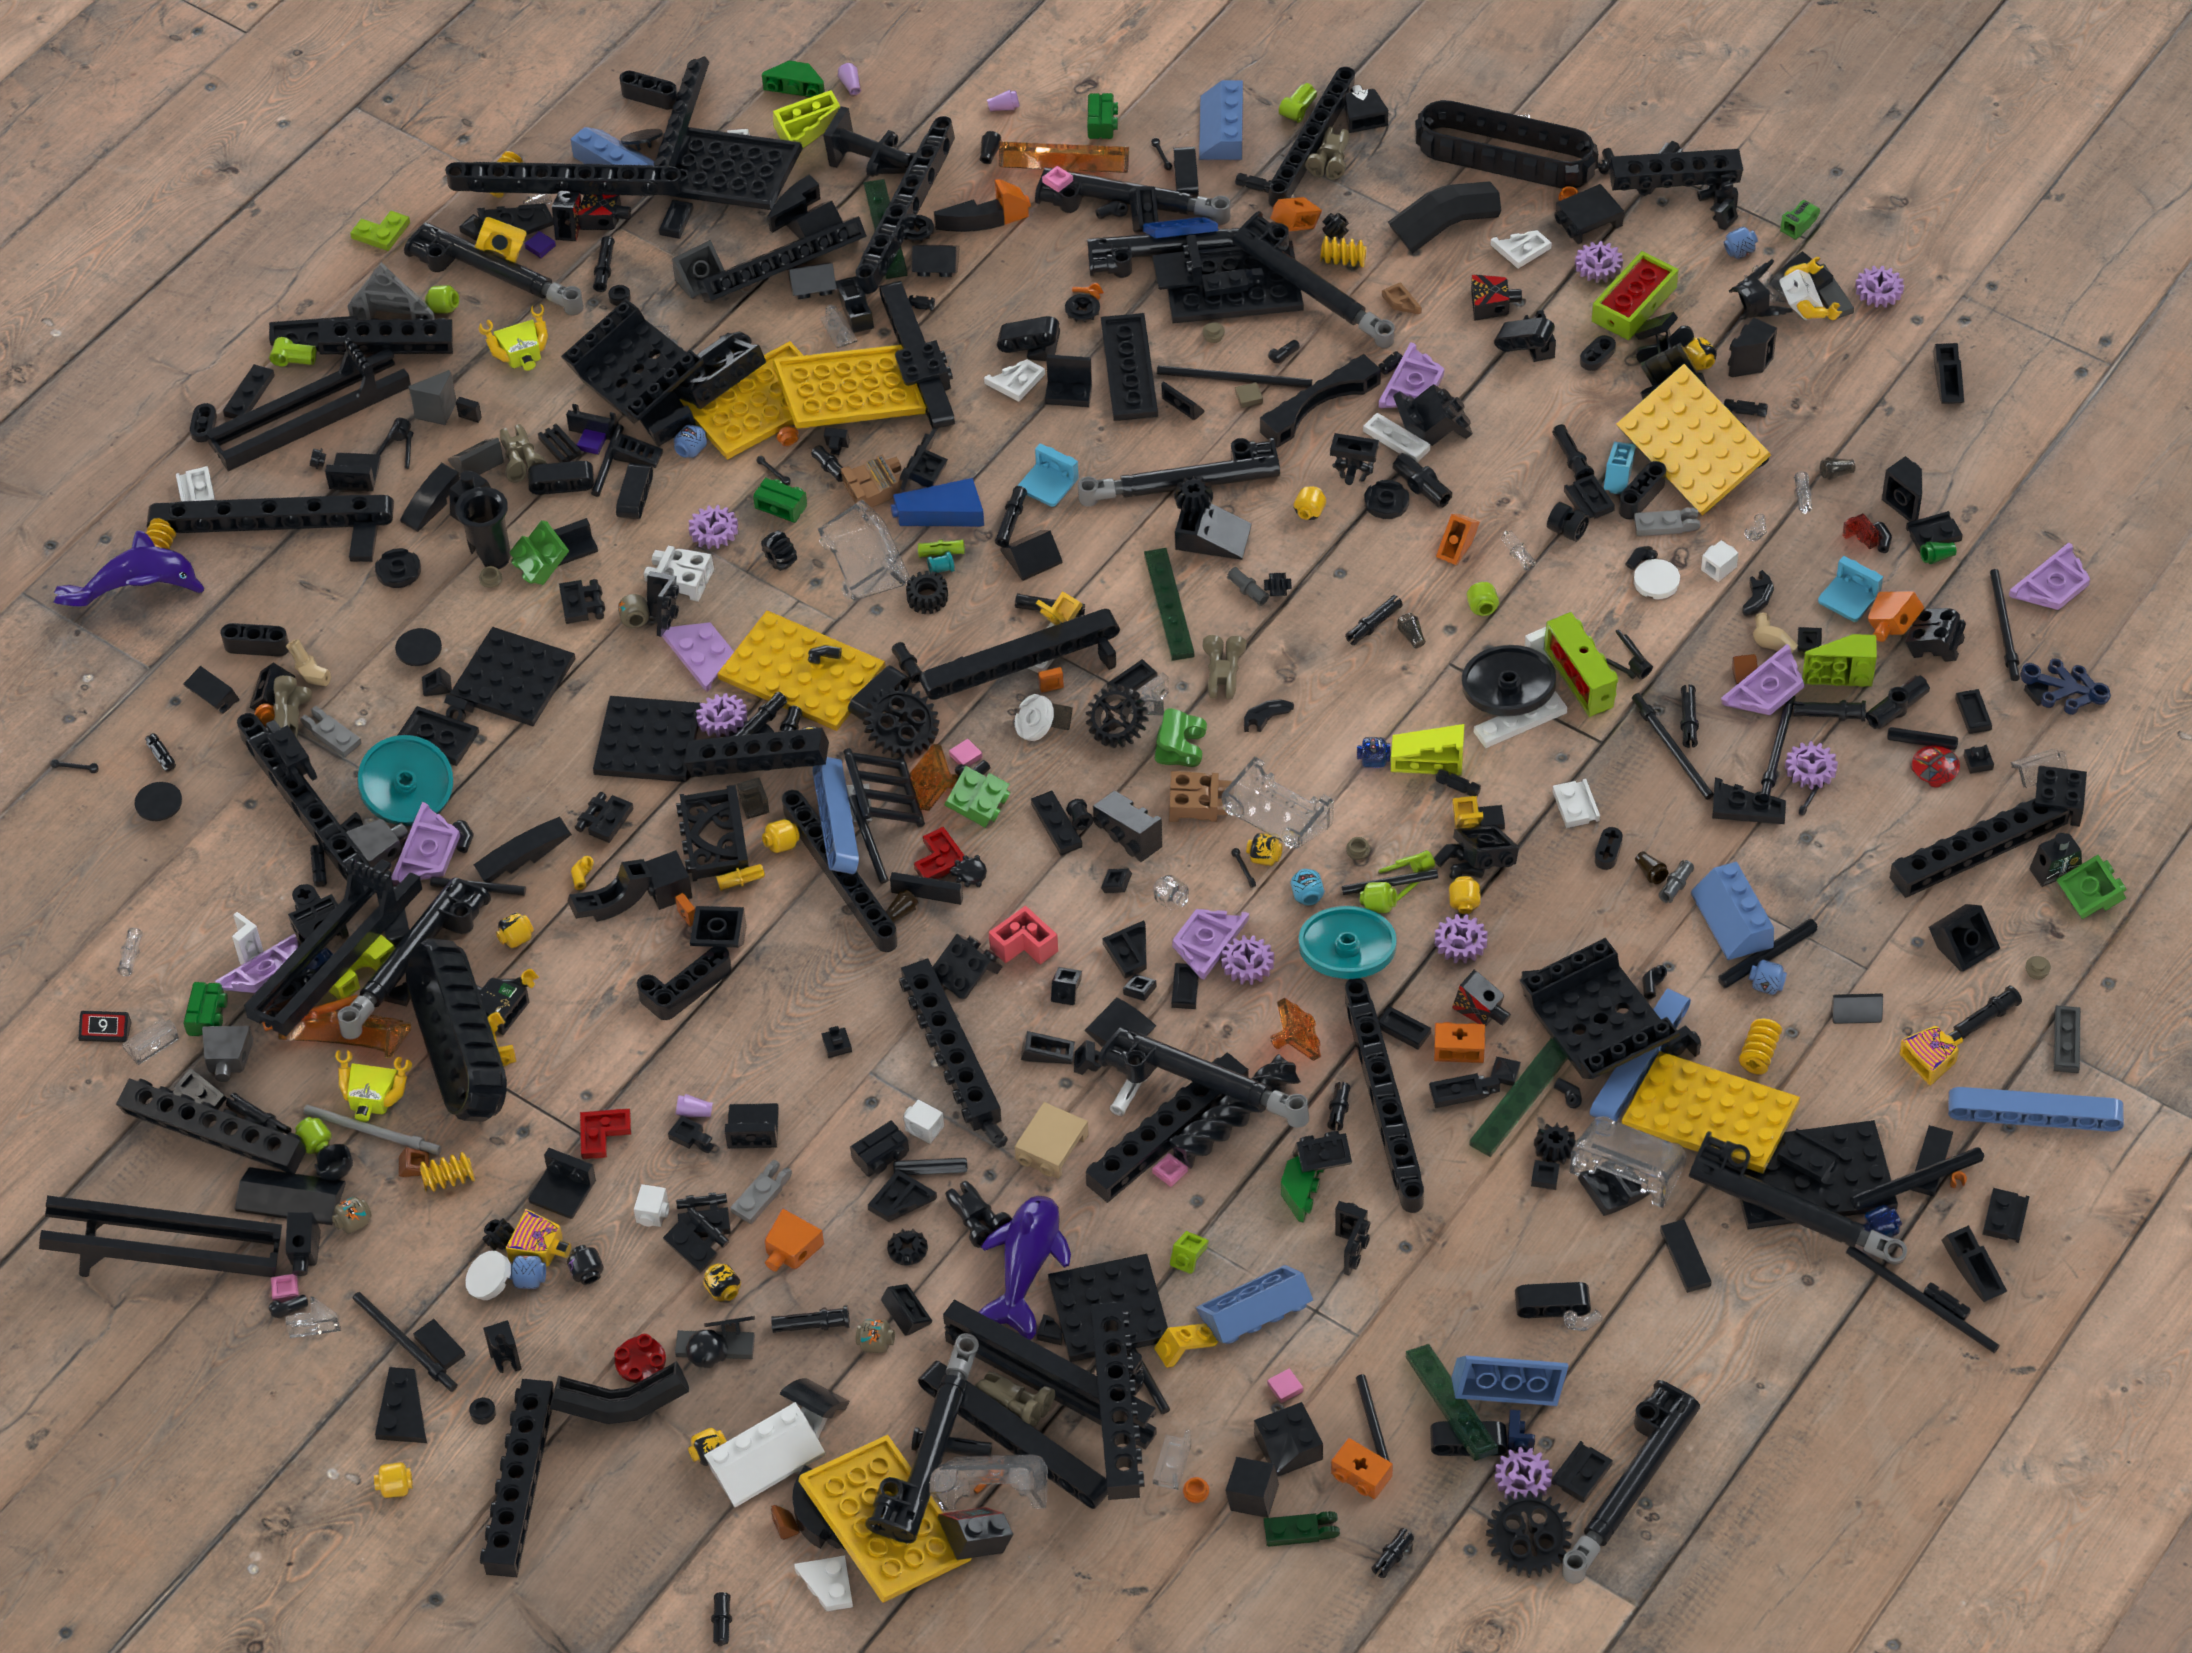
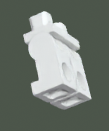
M668 546L666 551L655 550L652 555V564L658 567H646L644 578L647 582V575L650 571L677 576L676 585H679V593L689 595L690 600L699 602L706 587L705 584L708 583L714 571L712 556L707 553L675 549L673 546Z

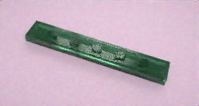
M885 179L863 182L874 232L890 203ZM901 247L885 275L886 279L908 276Z
M1167 548L1144 551V558L1171 660L1195 657Z
M1550 1038L1470 1139V1146L1491 1157L1568 1058L1552 1038Z
M1430 1344L1406 1351L1407 1361L1472 1459L1477 1461L1498 1454L1497 1444L1468 1401L1455 1398L1452 1378Z

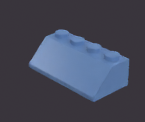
M1221 80L1201 95L1199 160H1242L1243 80Z
M584 127L570 139L573 157L584 164L654 166V160L630 146L622 144L620 140L603 130Z
M1737 862L1713 868L1691 890L1694 901L1727 960L1773 948L1774 926Z
M1283 1265L1197 1306L1196 1310L1204 1323L1211 1329L1216 1340L1221 1343L1230 1344L1237 1341L1239 1336L1246 1332L1254 1333L1262 1328L1261 1325L1269 1321L1277 1322L1283 1319L1284 1314L1290 1311L1297 1312L1307 1307V1303L1313 1301L1303 1272Z
M1479 1356L1458 1357L1451 1377L1455 1398L1557 1406L1567 1374L1568 1363Z

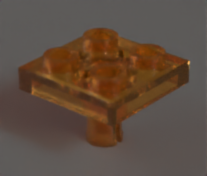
M933 744L910 772V778L920 808L925 811H930L946 789H953L959 779L957 778L958 775L950 774L942 746L938 744Z
M1286 998L1279 1000L1277 1005L1283 1030L1270 1036V1039H1273L1271 1040L1273 1046L1276 1049H1281V1047L1289 1044L1312 1061L1320 1058L1319 1046L1321 1044L1316 1035L1314 1017Z

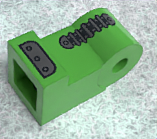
M1802 200L1793 211H1787L1782 215L1780 231L1797 240L1817 220L1820 208L1806 200ZM1794 225L1795 231L1790 230L1789 227Z

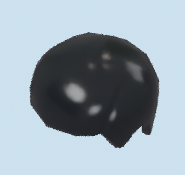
M333 1144L317 1153V1164H314L320 1178L329 1181L339 1180L348 1175L353 1166V1159L346 1145Z
M703 1329L697 1331L690 1337L686 1346L688 1360L700 1368H713L716 1363L726 1359L728 1352L726 1339L714 1330Z

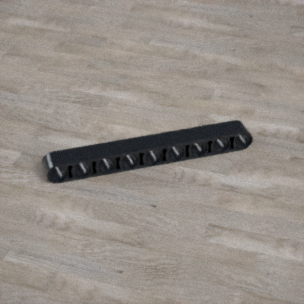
M1345 66L1340 67L1336 71L1270 182L1268 202L1272 207L1278 199L1291 198L1307 171L1305 166L1309 155L1317 153L1322 144L1325 131L1328 127H1333L1343 110L1345 95L1350 93V89L1355 83V71L1352 68Z
M897 281L879 286L881 300L899 345L906 349L926 343L902 282ZM940 377L917 383L932 429L954 425L953 410Z
M1101 609L928 669L919 676V680L927 697L930 700H937L1098 644L1097 640L1102 637L1110 640L1119 634L1120 627L1111 610Z
M786 791L782 795L785 818L797 826L799 838L875 946L882 952L893 951L898 944L896 926L857 871L855 874H849L829 869L820 818L800 791Z
M934 1361L918 1378L921 1388L934 1398L936 1397L942 1377L947 1375V1366L940 1361ZM965 1380L967 1387L958 1411L959 1416L1089 1508L1095 1509L1108 1495L1105 1477Z

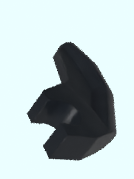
M1763 570L1759 572L1758 578L1760 580H1756L1753 576L1750 577L1749 584L1752 597L1743 605L1742 613L1745 616L1760 612L1768 605L1773 594V583L1770 576Z
M1282 699L1268 700L1250 708L1244 717V732H1249L1250 725H1256L1257 732H1261L1272 716L1289 713L1290 710L1294 709V703Z

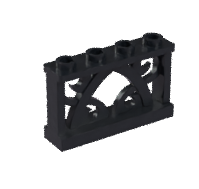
M731 333L725 334L697 354L703 359L704 363L673 391L679 399L696 405L698 409L704 408L766 363L760 345H752L736 339ZM721 366H724V367H722L720 370H718L717 372H715L713 375L708 376V375H710L711 373H713L714 371H716L718 368H720Z
M736 785L726 786L727 789L690 795L679 794L681 803H676L678 817H683V822H679L681 836H686V840L682 841L684 855L689 854V859L685 860L687 873H692L693 882L701 878L737 871L736 868L741 870L749 867ZM704 806L708 810L705 813L702 809L696 808L699 813L695 816L690 814V809L694 807ZM720 816L721 820L723 817H728L729 819L722 822L717 817ZM712 820L719 828L733 830V832L723 835L719 839L717 846L706 842L699 836ZM689 822L694 823V826L692 827L691 831L689 828ZM727 841L733 843L732 846H726L725 844V849L722 848L723 844ZM692 843L699 848L694 853ZM701 856L706 857L705 863L711 859V856L715 857V860L710 864L700 865L697 862ZM720 859H725L729 861L720 862Z

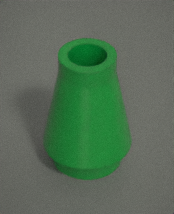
M1926 542L1920 548L1922 561L1929 564L1955 556L1957 552L1956 545L1953 542Z

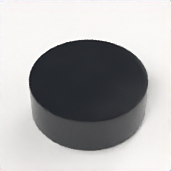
M624 285L613 286L608 292L609 301L615 306H618L625 299L629 301L631 299L630 290Z
M482 1397L471 1403L469 1413L475 1423L483 1425L490 1423L495 1418L496 1409L492 1400Z

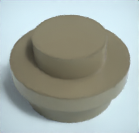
M1212 322L1203 327V336L1210 343L1221 341L1225 334L1224 327L1219 323Z
M488 566L481 571L479 580L482 586L493 588L502 582V574L496 567Z
M1355 837L1347 844L1346 852L1350 858L1362 860L1370 854V845L1366 839Z
M2033 956L2027 960L2025 968L2031 978L2040 980L2049 974L2051 965L2046 958Z

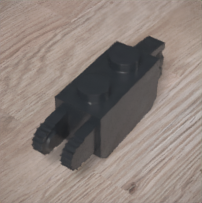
M275 720L266 723L269 733L267 740L270 750L290 781L294 780L298 787L304 785L302 776L308 774L312 781L316 780L317 774L310 763L309 756L289 726L280 728Z

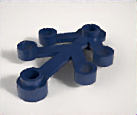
M2057 658L2050 660L2048 671L2052 674H2058L2061 679L2041 674V669L2034 663H2026L2020 673L2021 680L2025 684L2031 685L2039 682L2060 688L2043 694L2041 704L2046 708H2052L2057 700L2075 693L2083 695L2077 699L2070 698L2066 700L2064 711L2068 714H2076L2079 707L2092 702L2104 705L2109 702L2111 697L2109 687L2104 683H2095L2086 673L2085 667L2075 665L2071 673H2069L2064 667L2063 662ZM2076 681H2082L2084 685H2080Z

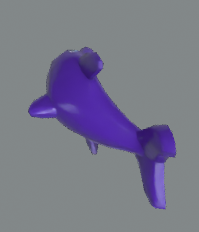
M139 530L135 532L132 548L111 559L84 587L74 585L57 586L54 593L58 595L53 603L67 606H87L107 591L127 585L146 586L156 582L177 585L197 593H202L205 588L196 578L191 563L183 555L173 550L154 546L151 538Z
M1034 1196L1025 1201L1017 1209L1012 1221L992 1232L981 1247L986 1251L1005 1244V1294L988 1303L979 1313L999 1324H1009L1020 1335L1029 1340L1033 1339L1037 1330L1035 1316L1024 1300L1030 1285L1050 1253L1063 1268L1069 1266L1071 1258L1067 1240L1059 1231V1207L1053 1199L1046 1196Z

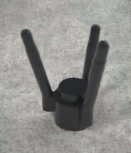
M396 418L376 454H382L391 438L396 441L406 439L405 468L409 469L411 440L414 434L410 431L411 423L405 418Z
M1619 629L1616 630V634L1634 657L1628 663L1630 669L1606 658L1607 663L1626 673L1631 679H1634L1636 676L1639 679H1644L1651 673L1653 666L1644 658L1627 634L1623 635Z

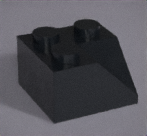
M1302 1402L1254 1420V1436L1267 1463L1275 1465L1277 1477L1323 1460V1442Z

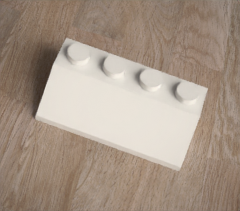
M796 1402L708 1452L705 1454L712 1473L736 1508L799 1471L805 1465L807 1466L823 1457L826 1453Z

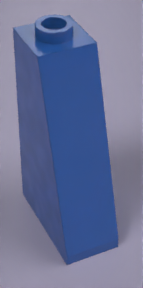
M973 478L894 494V504L890 505L893 518L897 517L900 526H984L983 508Z

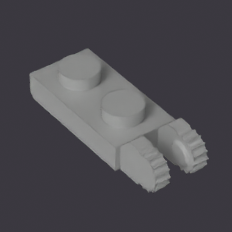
M1684 508L1681 511L1634 513L1637 536L1679 534L1698 530L1701 527L1700 521L1697 520L1699 516L1698 510L1695 508Z
M314 706L311 712L320 721L318 724L306 715L300 718L302 724L315 737L342 757H346L362 744L361 738L331 716L326 715L317 706Z
M772 1160L766 1166L764 1172L754 1180L730 1207L731 1212L752 1224L782 1191V1187L791 1177L792 1170L788 1167L784 1168L778 1174L776 1181L771 1178L778 1171L780 1163Z

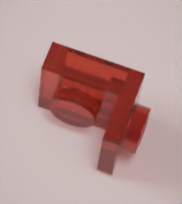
M1864 513L1851 517L1844 522L1842 536L1845 539L1856 535L1858 540L1864 543L1868 549L1877 546L1879 531Z

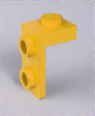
M1063 591L1052 607L1040 600L1036 602L1041 608L1040 613L1047 617V620L1054 625L1074 619L1083 606L1080 601Z
M1477 796L1452 799L1455 828H1472L1480 825L1483 819V812H1478Z
M1207 1324L1169 1327L1154 1349L1166 1368L1176 1365L1185 1350L1216 1346L1218 1341Z

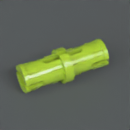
M940 539L938 542L918 543L919 558L943 556L946 552H950L951 555L965 554L964 539L955 541H943V539Z

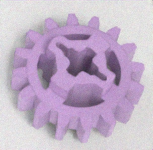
M1602 241L1598 245L1591 242L1590 247L1583 245V250H1578L1575 257L1576 271L1580 272L1581 277L1588 276L1587 281H1591L1593 278L1596 283H1599L1600 279H1603L1606 283L1609 277L1614 280L1616 274L1620 275L1621 268H1623L1622 253H1618L1617 247L1611 248V243L1604 246Z
M1872 266L1871 271L1865 268L1864 274L1859 273L1858 279H1856V295H1860L1861 301L1866 299V305L1875 303L1877 308L1879 304H1882L1884 307H1887V303L1894 305L1895 300H1900L1901 294H1903V278H1899L1898 272L1893 274L1892 268L1884 270V266H1881L1880 269Z
M709 505L705 511L700 508L699 515L693 513V520H689V534L692 536L693 542L698 541L699 547L706 544L707 549H710L712 545L719 549L720 544L728 546L727 540L734 541V535L738 534L737 518H735L734 512H728L727 507L720 510L719 505L715 509H712Z
M727 693L723 697L715 694V699L713 700L706 698L707 703H700L701 709L696 710V719L701 731H707L708 736L716 733L717 738L722 733L726 737L729 736L730 731L737 733V727L742 728L744 726L743 721L748 720V713L743 700H737L736 695L729 698Z
M1812 741L1809 742V746L1800 743L1799 749L1793 746L1792 752L1787 753L1785 762L1787 777L1793 776V783L1800 781V787L1802 788L1805 784H1808L1810 789H1813L1816 784L1819 788H1822L1823 782L1830 784L1831 778L1836 776L1838 762L1835 761L1836 755L1830 754L1829 747L1822 749V743H1819L1817 746H1814Z
M1455 914L1454 920L1446 917V924L1439 923V929L1435 930V946L1438 947L1439 954L1445 953L1446 960L1453 957L1454 963L1462 959L1465 964L1467 963V958L1475 961L1477 954L1483 955L1484 948H1487V931H1484L1483 923L1477 925V918L1468 920V915L1465 914L1464 918L1460 919L1459 915Z
M1243 935L1241 941L1233 938V945L1226 944V950L1222 951L1221 966L1224 968L1225 975L1231 974L1232 981L1238 978L1240 979V984L1243 985L1245 980H1249L1250 985H1253L1254 979L1262 982L1263 975L1270 976V970L1274 968V952H1271L1270 944L1264 946V939L1257 942L1255 941V936L1247 940L1246 936Z
M1519 1447L1516 1454L1512 1450L1508 1451L1509 1458L1505 1456L1500 1457L1501 1464H1496L1497 1474H1495V1482L1499 1483V1492L1505 1490V1499L1510 1495L1516 1500L1517 1492L1519 1491L1523 1498L1527 1497L1528 1491H1531L1533 1498H1536L1539 1492L1544 1496L1547 1494L1546 1487H1551L1552 1469H1547L1549 1468L1548 1460L1541 1461V1452L1535 1456L1533 1455V1448H1529L1528 1452L1524 1453L1522 1447ZM1512 1467V1471L1506 1477L1507 1470ZM1539 1475H1541V1479L1539 1483L1536 1485L1535 1480L1539 1478Z

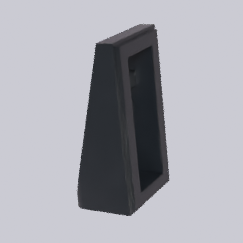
M619 433L612 447L614 460L652 465L653 468H656L663 454V449ZM649 453L653 454L651 459L648 458Z
M1027 1031L1023 1041L1021 1060L1071 1064L1075 1041ZM1061 1048H1066L1065 1055L1060 1054Z

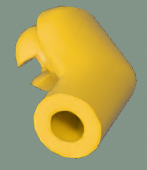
M584 856L571 869L576 890L586 888L584 877L592 870L594 860L590 856Z

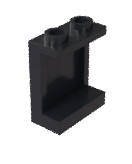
M1598 184L1556 202L1554 216L1556 222L1564 227L1568 236L1573 238L1577 244L1582 243L1583 234L1603 225L1611 223L1615 229L1623 226L1624 210L1602 184Z

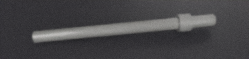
M306 1105L304 1108V1114L403 1144L412 1149L439 1155L442 1149L440 1145L427 1142L424 1138L416 1135L412 1137L310 1105Z

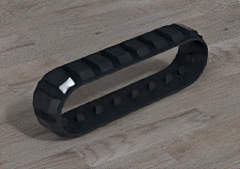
M1440 100L1428 104L1418 114V119L1415 121L1416 144L1420 146L1421 151L1427 157L1437 161L1561 189L1567 186L1574 188L1583 186L1595 175V170L1598 168L1599 154L1597 145L1586 132L1576 128L1449 100ZM1451 128L1578 157L1581 160L1573 162L1556 160L1449 136L1432 130Z
M426 939L422 943L416 944L409 954L406 965L407 990L443 1102L448 1112L460 1120L484 1122L492 1116H496L501 1111L505 1102L507 1092L505 1069L465 951L453 941Z

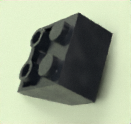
M1753 318L1748 325L1745 324L1743 326L1740 336L1737 339L1734 338L1729 347L1731 351V356L1728 360L1730 377L1764 372L1774 359L1777 327Z

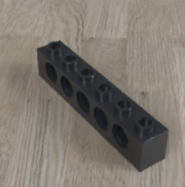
M1739 149L1611 156L1608 172L1612 191H1626L1630 189L1721 184V175L1730 174V182H1733V184L1740 183L1743 164Z
M452 319L319 320L318 345L320 355L345 354L344 342L347 338H352L363 354H376L387 348H390L393 354H453Z
M823 728L689 740L684 764L691 777L826 765L829 740Z

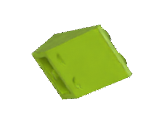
M1852 634L1806 651L1802 672L1804 684L1872 687L1877 659L1876 635Z

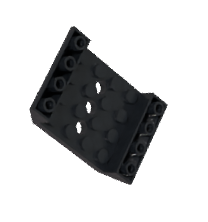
M627 299L621 302L561 356L583 383L633 424L644 417L704 363L703 359L692 350L684 351L649 323L639 308ZM660 354L658 358H653L655 355ZM644 369L641 373H636L638 370ZM627 383L624 388H620L621 385Z
M1606 938L1520 979V984L1534 1014L1583 1079H1594L1680 1036L1678 1030L1668 1017L1660 1019L1619 966L1618 953ZM1619 1009H1628V1010H1629L1628 1012L1623 1013V1014L1620 1013V1012H1617ZM1599 1019L1607 1020L1604 1024L1595 1023ZM1577 1030L1586 1031L1582 1035L1574 1034Z

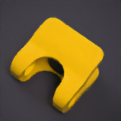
M486 217L474 248L482 251L490 250L505 256L506 260L516 263L527 232L496 219Z

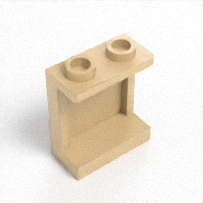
M1043 1102L1015 1145L1016 1160L1025 1167L1030 1166L1039 1170L1045 1176H1053L1059 1179L1062 1175V1166L1078 1141L1084 1142L1087 1138L1088 1121Z

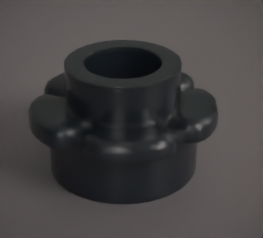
M322 448L320 450L313 449L310 466L316 467V470H318L319 466L324 467L327 454L322 453Z

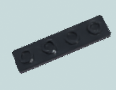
M933 428L930 434L926 433L924 435L921 445H918L914 457L911 456L907 467H904L899 478L902 481L901 490L904 491L911 480L924 487L934 486L948 461V459L929 451L938 429Z

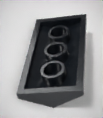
M249 1167L239 1183L235 1211L287 1219V1212H313L317 1223L332 1225V1216L335 1215L334 1207L340 1203L346 1182L342 1180L329 1181L315 1176L293 1175L287 1172Z

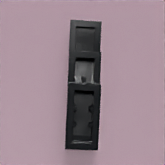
M559 816L514 837L473 865L483 881L491 883L505 871L512 874L529 860L536 863L572 834Z

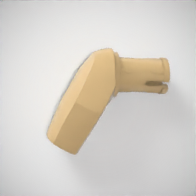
M1767 613L1756 615V629L1753 632L1756 643L1763 648L1775 650L1776 652L1788 644L1791 648V653H1793L1798 646L1784 630L1770 626V616H1767Z
M299 639L293 640L286 645L296 662L295 669L307 683L327 686L331 680L330 671L317 665L314 656L307 654Z

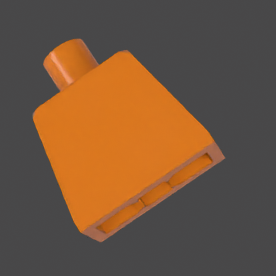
M1914 591L1879 592L1868 616V621L1875 630L1873 635H1876V640L1884 642L1888 635L1904 634L1925 607Z
M782 1209L765 1239L766 1253L770 1255L765 1261L766 1266L775 1272L783 1263L792 1269H797L824 1245L822 1230Z

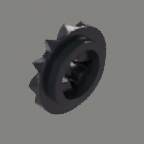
M917 215L905 240L910 239L914 243L916 240L922 242L924 238L930 239V235L934 233L933 221L924 215ZM914 226H916V228H918L920 231L916 232V230H914Z
M1089 294L1074 295L1065 304V313H1067L1069 319L1074 318L1075 322L1079 320L1086 322L1087 319L1094 320V317L1099 315L1100 303L1094 296Z
M902 1228L901 1232L893 1233L892 1238L888 1240L887 1251L894 1262L900 1265H913L920 1262L926 1256L928 1244L922 1232L918 1233L914 1229L905 1231ZM903 1243H912V1249L908 1247L903 1249Z

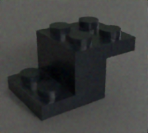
M1433 384L1415 399L1401 391L1393 396L1405 429L1431 446L1451 431L1456 432L1465 439L1473 434L1470 428L1471 421L1463 410L1465 408L1463 402L1458 397L1454 398L1444 388L1441 389Z

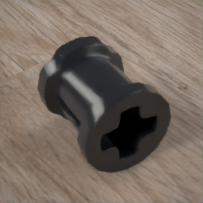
M1074 799L1066 807L1068 815L1073 818L1072 824L1077 830L1089 828L1094 820L1092 814L1087 812V804L1083 799Z

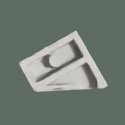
M1538 230L1526 232L1525 234H1512L1510 239L1498 240L1497 237L1491 239V246L1518 269L1550 250L1552 242Z
M1026 359L1015 366L1002 369V373L991 377L989 374L985 376L984 384L1019 402L1045 375V368Z
M845 1556L794 1564L796 1574L802 1577L808 1589L813 1595L818 1597L819 1603L826 1611L853 1607Z

